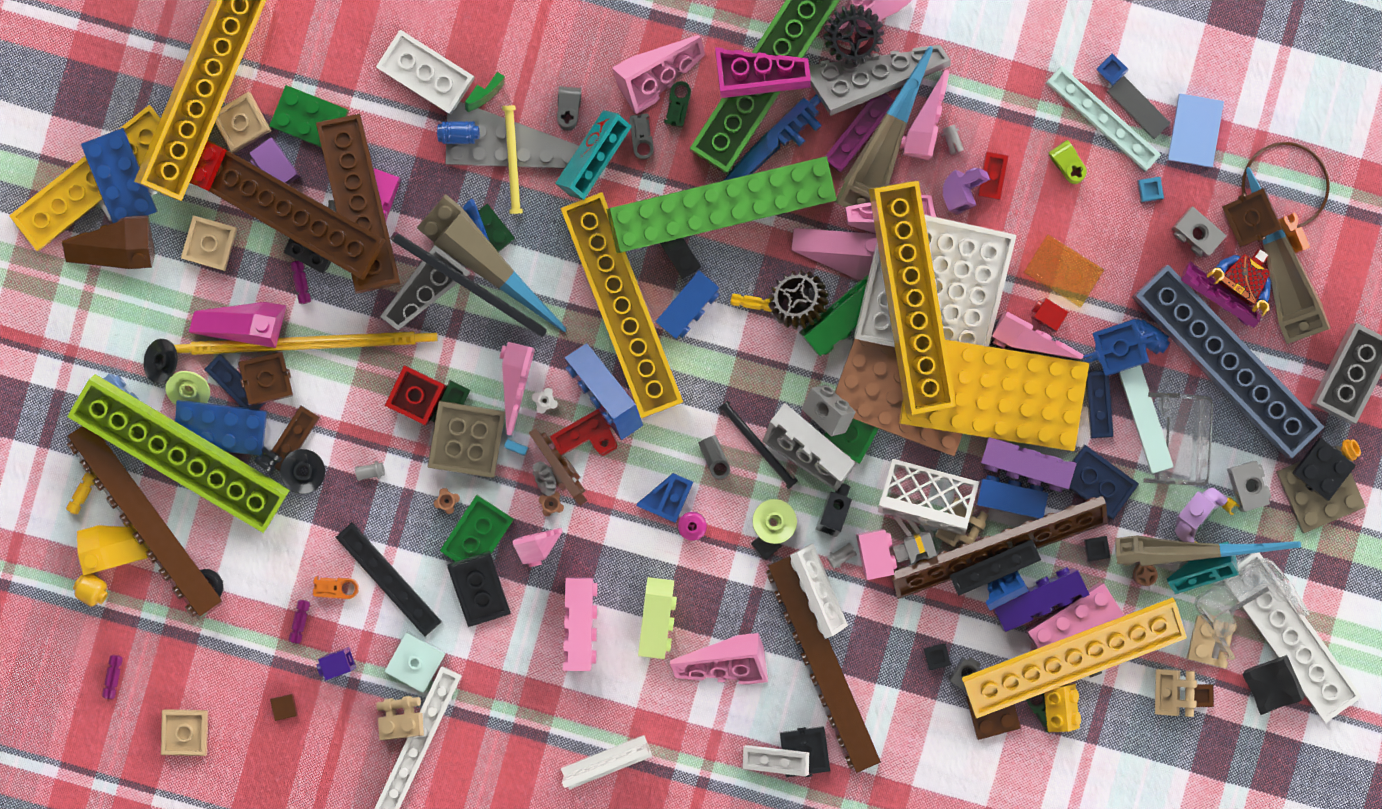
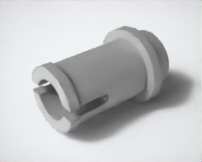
M955 124L943 128L942 136H945L950 154L957 152L954 143L958 152L964 150L957 132L959 128H956Z
M375 461L371 465L355 467L356 478L358 481L373 477L380 479L381 476L385 475L383 463Z
M848 543L835 553L830 552V556L827 559L833 568H840L842 563L856 556L857 553L853 550V546Z

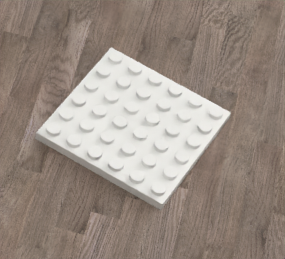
M924 215L945 340L989 347L1017 235ZM876 243L854 338L895 347L878 243Z

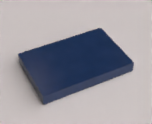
M1084 444L1071 461L1077 464L1069 489L1085 501L1093 497L1099 498L1103 496L1106 502L1107 517L1114 520L1139 483Z

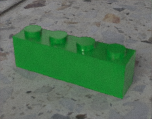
M868 275L828 307L826 313H821V320L815 318L813 320L814 326L809 323L806 329L803 328L799 332L819 356L830 353L834 345L838 341L848 338L851 331L857 326Z

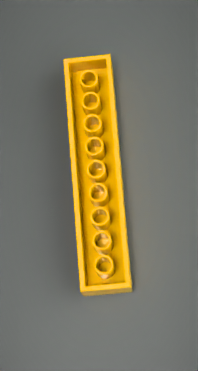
M266 0L210 1L134 182L175 200L182 201Z
M919 181L868 189L905 411L913 415L955 407L956 403Z
M603 192L560 208L641 418L683 403L626 252H616L606 210L608 205Z

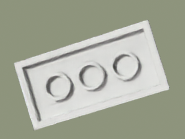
M402 30L398 32L376 66L380 71L450 115L475 79L473 75Z
M813 543L791 554V565L797 571L800 578L801 589L808 597L809 608L815 614L818 621V629L826 639L846 628L848 624Z

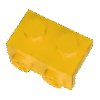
M1066 684L1045 692L1048 732H1069L1079 729L1081 715L1078 712L1077 702L1079 700V693L1076 689V684Z

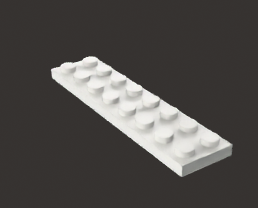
M1251 553L1238 562L1239 575L1224 579L1223 582L1278 658L1285 655L1288 656L1305 697L1323 722H1328L1362 697L1261 554Z

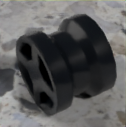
M264 446L260 457H256L254 462L268 472L273 473L275 465L281 462L283 458Z

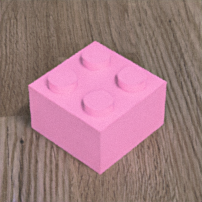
M884 529L856 534L865 578L870 580L894 575L893 569H897L895 556L890 555L889 547H893L890 533H886Z

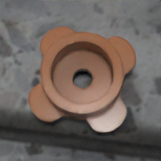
M442 488L439 491L440 495L437 500L434 501L435 508L445 510L447 514H451L454 512V506L456 502H459L460 497L456 493L448 492L447 488Z
M557 491L551 496L541 495L539 497V503L543 507V515L550 516L551 513L563 511L564 506L560 503V494Z

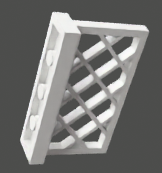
M892 459L878 512L965 536L979 482ZM895 466L904 468L908 475L897 480L893 473ZM923 473L927 475L930 481L919 486L914 476ZM911 478L916 488L905 493L900 484ZM946 479L952 487L941 492L936 482ZM932 484L938 494L927 499L922 489ZM962 485L972 486V493L964 498L957 489ZM895 486L902 493V496L897 499L887 497L888 490ZM954 490L960 500L949 505L944 495ZM916 492H919L924 502L918 505L912 504L908 498ZM941 498L946 507L938 511L933 509L930 502ZM962 503L967 511L965 518L955 515L952 508Z
M645 735L562 767L561 770L564 775L562 784L564 788L568 787L570 790L652 757L653 755Z

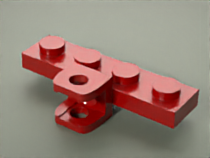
M599 409L549 436L561 456L589 440L595 450L602 456L609 454L618 447L617 441L610 430L612 427L604 420ZM607 440L608 445L606 447H602V442Z

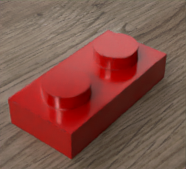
M206 142L189 183L209 191L227 150Z
M992 152L985 153L982 170L988 173L990 180L979 185L977 196L995 200L1001 199L1008 155Z

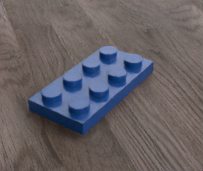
M124 128L81 144L113 223L118 222L119 219L124 217L146 216L158 212L149 188L134 182L140 166Z
M184 400L176 401L175 422L226 452L252 455L262 454L267 410Z

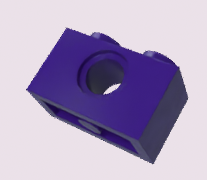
M349 647L319 658V664H316L320 677L324 676L325 681L357 668Z

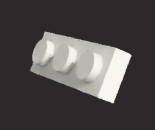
M746 745L743 747V769L807 776L809 775V752Z

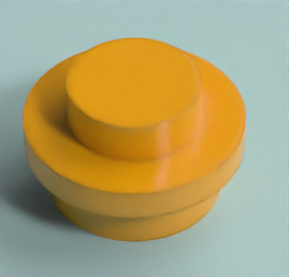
M1346 439L1342 442V455L1350 461L1356 460L1361 455L1360 447L1354 439Z

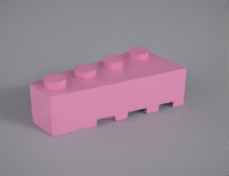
M566 578V615L564 620V631L566 634L564 638L565 662H563V671H591L592 664H596V650H592V641H597V628H593V619H597V605H593V596H597L598 583H593V578Z
M1099 582L1088 589L1090 595L1084 598L1081 595L1077 596L1072 603L1058 608L1025 631L1036 649L1125 615L1105 584Z

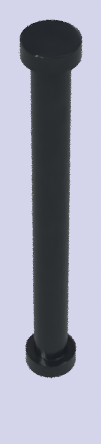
M727 400L718 408L719 411H723L783 479L787 484V489H790L798 482L796 477L793 478L732 409L729 405L730 402Z

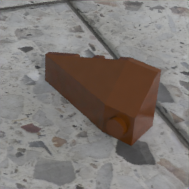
M148 215L124 217L116 223L100 226V229L84 232L62 241L65 260L69 263L140 269L152 268L155 258Z

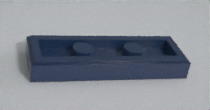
M219 354L204 369L241 407L261 409L266 404L248 405L245 389H242L240 382L242 380L241 373L222 354Z
M1104 370L1089 371L1086 381L1090 439L1114 437L1109 376H1105Z

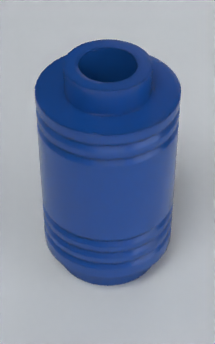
M474 121L442 122L437 127L438 142L443 144H475L476 139L480 137L479 126H475Z
M1137 319L1140 332L1143 335L1154 331L1157 333L1158 340L1147 343L1146 348L1153 351L1156 355L1159 352L1164 353L1170 344L1168 341L1169 336L1147 323L1144 319Z

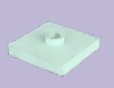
M406 632L384 672L424 693L446 653Z

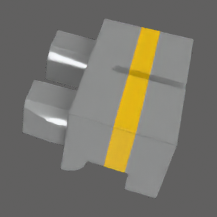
M929 530L903 538V544L893 547L898 563L910 559L912 564L916 560V555L924 552L927 553L928 558L937 555Z

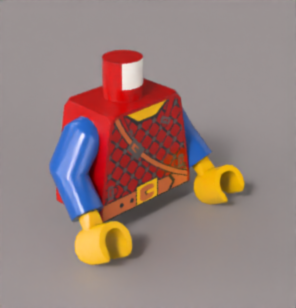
M1257 249L1252 258L1245 254L1225 258L1207 274L1208 278L1211 275L1215 277V285L1220 283L1249 306L1256 303L1252 309L1254 313L1259 308L1262 311L1261 316H1264L1269 310L1268 301L1270 298L1271 280L1268 276L1270 272L1262 266L1269 256L1262 250Z

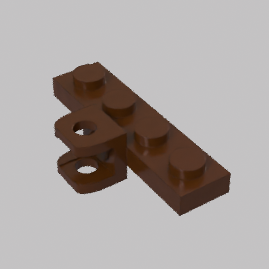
M536 428L531 430L529 435L551 465L549 468L553 472L556 484L562 491L567 488L580 506L587 501L583 495L586 490L578 481L581 477L565 456L562 457L556 448L551 449L549 445L552 441L545 432L541 434Z

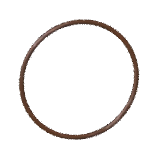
M1292 142L1274 143L1259 150L1248 162L1242 177V194H1246V169L1250 167L1255 158L1262 152L1281 145L1296 146L1306 150L1316 158L1324 171L1326 194L1319 210L1310 219L1298 224L1297 228L1313 221L1325 207L1330 190L1328 172L1322 160L1309 148Z

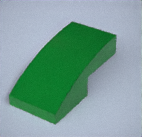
M497 72L485 89L477 84L465 101V110L467 112L473 111L491 100L504 86L505 76Z

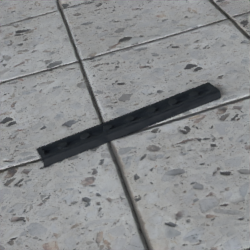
M394 232L390 237L393 242L542 338L546 334L547 329L398 232Z

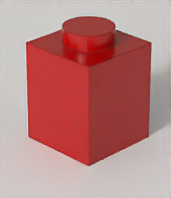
M1044 298L1042 301L1038 300L1031 311L1034 314L1031 318L1051 331L1056 332L1069 312L1051 300Z

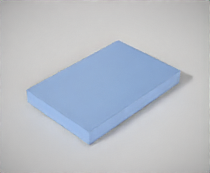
M1181 93L1178 95L1167 160L1213 167L1224 101Z

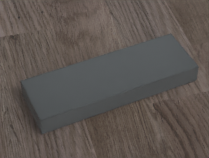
M1125 76L1120 78L1107 91L1153 139L1170 124Z

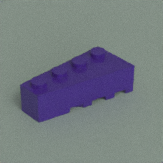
M1064 567L1055 572L1056 576L1050 579L1046 576L1035 581L1036 585L1029 588L1028 592L993 609L1002 630L1007 632L1032 621L1036 615L1038 617L1046 615L1053 611L1055 606H1066L1075 600L1074 597L1081 595L1082 598L1090 595L1079 571Z

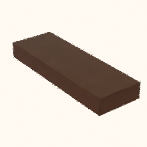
M300 405L272 449L283 458L281 462L275 465V469L280 471L284 458L289 453L302 447L320 419L318 415Z

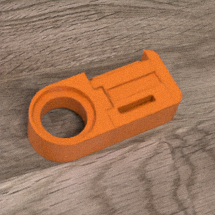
M319 576L314 578L313 595L315 597L351 599L359 592V584L352 578L320 577L319 579ZM346 582H351L355 587V591L351 595H346L342 590L343 584Z

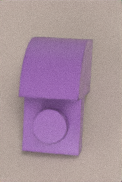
M972 168L965 173L958 170L953 171L947 177L943 186V197L948 211L958 215L976 206L971 189L990 180L988 173L980 168Z

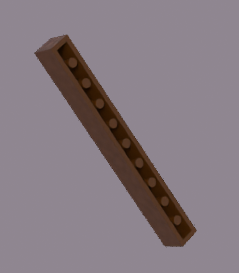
M83 426L67 435L68 443L66 445L73 455L77 453L82 460L79 463L83 470L93 475L95 479L92 481L99 491L104 490L108 496L106 498L108 504L112 509H118L121 514L119 518L126 527L130 526L134 531L132 536L139 545L143 544L148 550L145 553L149 560L159 565L161 569L158 571L165 581L170 580L174 586L172 591L178 599L183 598L187 606L185 608L192 618L196 616L200 620L219 607L222 603L221 598L105 440Z
M790 555L768 564L769 570L765 572L770 584L773 582L776 584L778 590L774 593L779 604L784 603L787 611L783 612L787 624L792 623L795 632L792 635L796 645L801 644L804 652L801 653L805 666L810 665L813 673L809 675L814 687L818 685L822 694L818 696L823 707L828 706L831 714L827 715L832 728L837 727L840 735L836 736L840 748L845 747L848 756L845 759L849 769L854 768L856 773L881 763L828 638L825 639L818 629V621L815 614L809 608L808 597L801 589L800 578L797 571L791 565Z

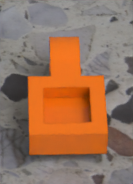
M1295 212L1279 219L1295 253L1310 248L1302 227L1297 228L1298 217Z

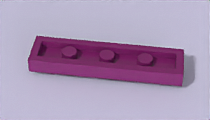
M886 93L870 99L826 154L828 163L840 173L878 127L894 102Z

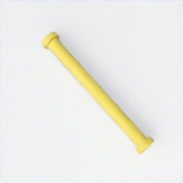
M515 105L502 106V111H505L511 209H509V213L518 214L523 213V208L520 209L513 110H516Z

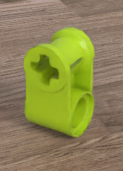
M1068 140L1048 152L1053 163L1060 169L1069 183L1078 184L1085 178L1087 169ZM1072 168H1074V170L1079 169L1081 171L1079 174V178L1076 175L1073 177L1071 176V173L1073 171Z

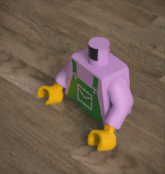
M1208 488L1204 492L1198 491L1178 515L1175 533L1183 542H1196L1194 537L1219 506H1222L1230 515H1234L1231 509L1234 506L1240 507V505L1214 488Z

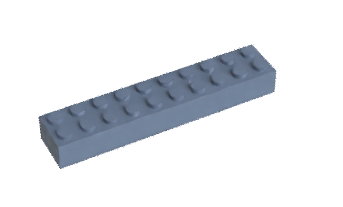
M1169 265L1163 266L1132 296L1138 305L1286 458H1293L1324 428L1315 416L1189 285L1181 281V277Z

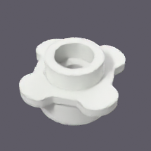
M545 388L543 392L532 395V400L536 402L538 413L543 414L547 409H555L558 402L552 396V389Z

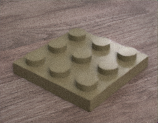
M438 401L427 467L494 478L505 411Z
M1339 445L1334 446V447H1336L1339 451H1341V448H1340ZM1301 461L1276 471L1302 533L1309 532L1366 507L1351 473L1332 498L1326 501L1314 490H1308L1305 487L1306 484L1292 474Z

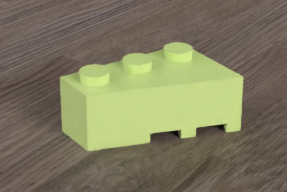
M650 577L647 579L638 656L665 659L666 651L670 652L672 638L667 637L668 631H673L674 618L670 617V612L675 610L677 597H673L674 580Z

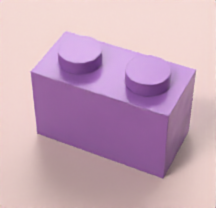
M273 138L268 139L250 152L252 156L250 162L286 184L289 185L300 177Z

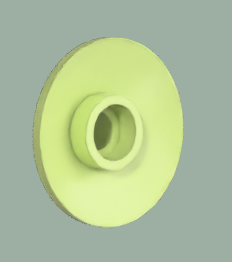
M180 371L173 374L166 383V394L175 405L177 400L207 403L210 398L208 383L196 373Z
M770 499L764 501L756 508L752 523L754 531L760 539L767 543L779 544L787 541L794 534L797 526V517L793 508L788 503L779 499ZM770 519H775L777 525L771 526Z

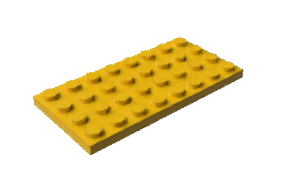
M945 340L956 406L911 415L906 413L904 399L902 401L900 424L1075 451L1089 363Z

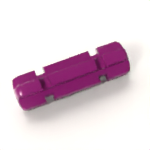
M293 261L290 265L291 270L294 272L293 279L296 292L299 293L297 295L299 304L310 303L311 297L310 293L307 292L309 288L306 274L303 272L304 265L300 261Z
M298 600L296 609L298 610L294 615L291 627L292 632H290L288 639L289 642L299 644L302 640L303 635L301 632L304 631L308 615L306 611H309L310 607L309 601Z
M111 655L108 664H110V667L107 668L104 683L106 688H103L102 697L106 699H114L116 695L115 687L118 685L121 670L119 666L122 665L123 660L119 655Z

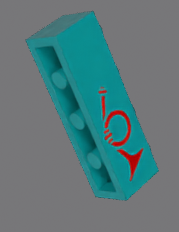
M603 110L555 184L569 196L584 200L632 126L618 113Z

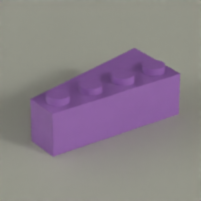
M991 437L988 439L981 464H985L984 469L997 473L998 469L1007 471L1006 476L1019 479V476H1024L1028 478V483L1040 486L1041 482L1050 485L1049 489L1061 493L1063 489H1069L1077 464L1071 461H1063L1051 455H1044L1031 449L1021 448Z

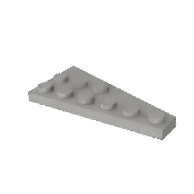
M459 102L451 115L447 113V122L474 121L475 126H479L480 137L476 139L475 144H446V165L508 167L505 118L479 108L467 112L465 110V103ZM514 122L517 167L565 169L579 148V145Z

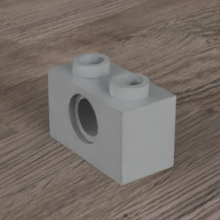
M1193 206L1188 208L1171 228L1175 231L1174 236L1183 243L1185 241L1192 246L1191 250L1199 257H1202V255L1204 257L1210 256L1227 236ZM1194 228H1199L1202 231V238L1200 240L1193 237L1192 232Z
M827 385L811 388L802 407V410L830 436L846 433L856 413L847 401L840 398Z
M1250 461L1227 468L1241 512L1270 504L1271 493L1269 487L1264 485L1262 477H1265L1261 464H1258L1257 461ZM1250 479L1255 482V489L1252 492L1246 489V483Z

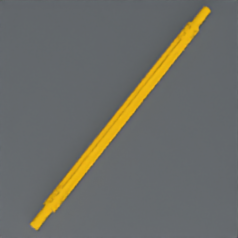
M415 331L285 337L278 338L276 348L232 340L193 341L191 344H177L174 346L177 353L202 355L415 345L416 342L438 341L437 332L415 333Z

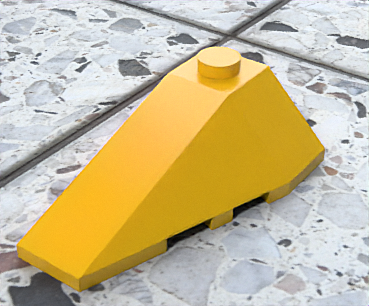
M97 525L77 531V553L83 575L146 559L148 557L145 552L148 550L143 544L139 545L132 536L134 531L131 527Z

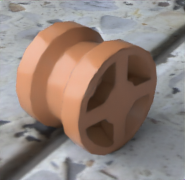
M1138 564L1133 570V578L1140 585L1150 586L1156 582L1158 573L1154 566L1141 567V564Z

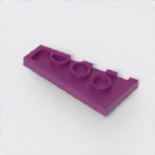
M1190 261L1185 266L1181 281L1221 306L1224 310L1238 317L1244 325H1250L1255 328L1260 322V313L1257 311L1254 313L1252 307L1220 283L1215 285L1214 282L1216 280L1211 276L1208 278L1207 273Z

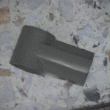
M713 435L699 441L698 444L712 476L719 480L727 478L730 474V465L727 462L717 436ZM723 463L726 466L727 470L724 475L719 476L714 473L716 464Z

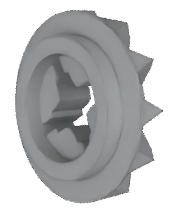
M542 461L533 465V475L538 488L546 496L555 494L556 480L553 472Z

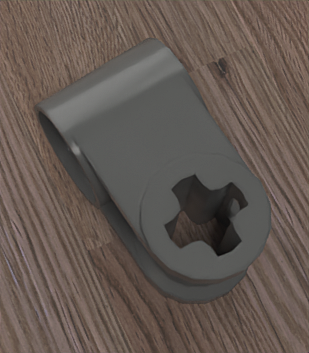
M559 86L557 120L560 128L570 131L577 126L582 88ZM567 114L573 119L569 121V124H566L564 119H562L566 118Z

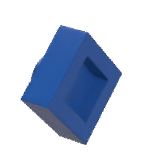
M1113 53L1096 68L1097 72L1112 86L1129 70Z

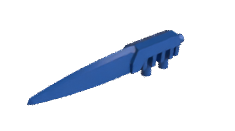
M816 94L809 101L802 98L754 144L723 181L753 174L780 149V144L787 146L789 141L793 140L799 147L805 143V139L799 132L803 131L807 124L815 131L819 130L822 126L815 118L820 114L815 108L821 102L818 95Z

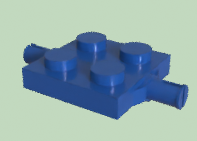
M1136 319L1094 332L1092 334L1095 340V352L1086 354L1083 358L1086 363L1098 360L1102 364L1105 376L1149 363L1146 344L1158 340L1157 333L1154 331L1143 335L1140 332Z

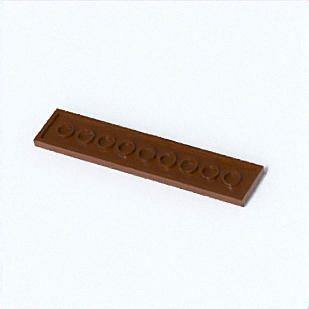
M207 140V142L221 147L220 145L212 142L211 140ZM228 150L209 190L214 195L362 280L365 279L386 241Z
M1103 496L1099 498L1093 497L1086 500L1085 503L1076 506L1070 505L1063 511L1048 513L1041 519L1026 521L1016 528H1007L999 534L984 536L977 542L962 544L955 550L940 552L933 558L921 559L908 567H899L894 571V575H891L897 599L950 581L949 575L1032 539L1036 548L1039 549L1108 524L1106 502Z

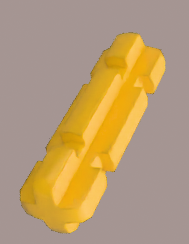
M735 293L731 295L730 304L732 306L739 307V305H743L744 308L764 309L763 311L772 312L769 308V303L771 302L769 299L762 300V298L747 295L743 297L741 294Z
M90 472L84 474L82 478L83 483H79L72 496L73 501H69L66 510L72 514L77 515L82 508L80 505L84 504L92 490L91 485L94 486L92 480L95 478Z

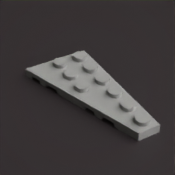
M941 45L932 46L933 51L923 77L951 66V60ZM929 46L913 48L912 51L899 53V50L890 51L889 55L879 56L878 53L873 54V59L867 55L865 57L866 62L863 63L861 59H857V65L853 64L852 59H850L848 64H845L844 58L838 62L820 61V64L809 65L811 86L830 116L903 86Z

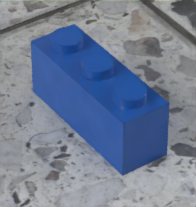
M698 271L655 322L673 338L677 339L680 336L683 339L691 329L688 325L694 319L697 322L705 313L703 307L708 302L712 305L720 295L717 292L719 287L701 271Z
M989 475L986 476V479L980 478L975 505L1040 519L1043 518L1049 494L1043 492L1044 487L1030 485V489L1021 487V482L1008 480V484L1000 483V478Z

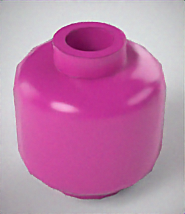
M688 512L680 517L678 530L684 539L695 541L704 536L707 530V523L701 514Z

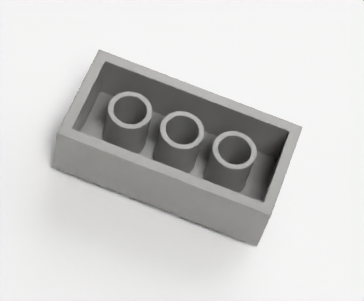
M1358 323L1350 324L1310 404L1349 424H1356L1382 374V335Z

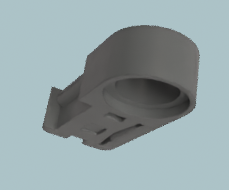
M648 114L632 115L629 118L630 125L632 126L631 135L634 154L641 160L649 159L654 152L649 120H646V118H649ZM641 143H646L650 146V152L645 156L637 152V147Z

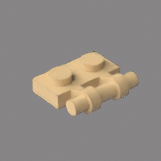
M955 497L952 504L960 499L958 497ZM962 503L952 508L955 515L965 518L967 511ZM973 506L969 522L973 524V527L968 536L938 529L935 537L955 547L958 540L963 541V544L977 542L975 540L981 529L984 530L985 522L989 515L981 511L978 518L973 517L972 514L976 509Z
M1156 669L1155 714L1178 716L1180 707L1185 708V716L1194 717V708L1197 707V701L1194 700L1195 688L1197 687L1195 671H1186V680L1180 679V670ZM1180 687H1186L1185 700H1180Z
M405 696L399 700L389 698L385 699L384 702H377V710L386 711V717L378 718L379 740L385 741L424 736L423 714L419 712L414 713V706H420L421 704L419 697ZM403 708L404 714L396 715V709Z

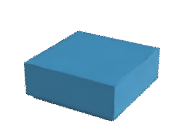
M1161 177L1137 181L1141 203L1164 199Z
M509 439L506 440L504 445L506 449L523 456L527 454L529 447Z

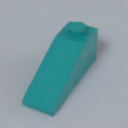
M1236 555L1189 561L1169 576L1167 582L1174 594H1179L1237 576L1239 571Z

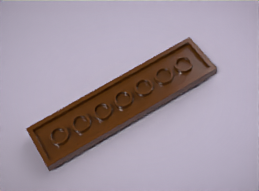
M355 114L317 122L316 126L336 212L386 240L364 280L351 274L355 294L400 285L361 115Z

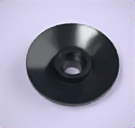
M157 339L148 346L143 364L145 374L152 382L164 383L174 374L178 362L174 344L167 339Z
M295 450L289 453L281 464V479L284 485L295 493L307 494L313 492L324 481V462L318 454L311 450ZM301 467L307 468L308 473L306 475L300 474Z

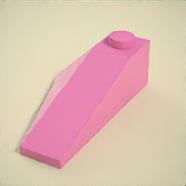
M948 70L943 72L907 135L903 136L900 144V149H903L902 155L927 161L932 157L938 132L936 124L941 116V102L945 96L949 76Z
M562 528L518 537L513 540V545L522 564H528L529 567L542 565L541 560H545L563 532Z
M759 633L737 635L670 660V666L675 678L704 680L706 677L717 678L718 682L724 683L725 679L739 680L738 684L768 682L764 646Z

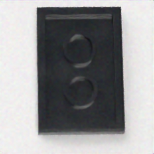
M490 551L447 564L468 627L511 614Z

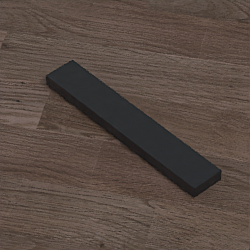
M353 522L335 537L425 637L442 622Z

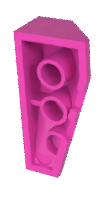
M258 302L194 311L189 333L276 348L287 307L281 304Z

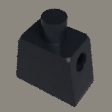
M842 483L837 491L829 493L815 530L834 537L839 535L852 499L847 497L851 488L849 485ZM834 503L840 506L839 510L834 508Z

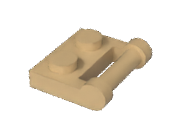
M1197 615L1186 659L1227 668V656L1233 631H1236L1237 625ZM1218 628H1223L1225 630L1218 659L1212 658Z

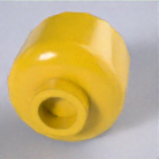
M92 573L81 575L73 586L75 597L90 607L98 603L102 604L108 596L106 592L107 583Z

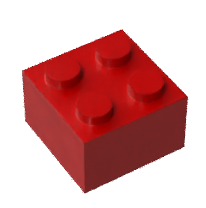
M404 365L384 406L423 425H428L447 385Z

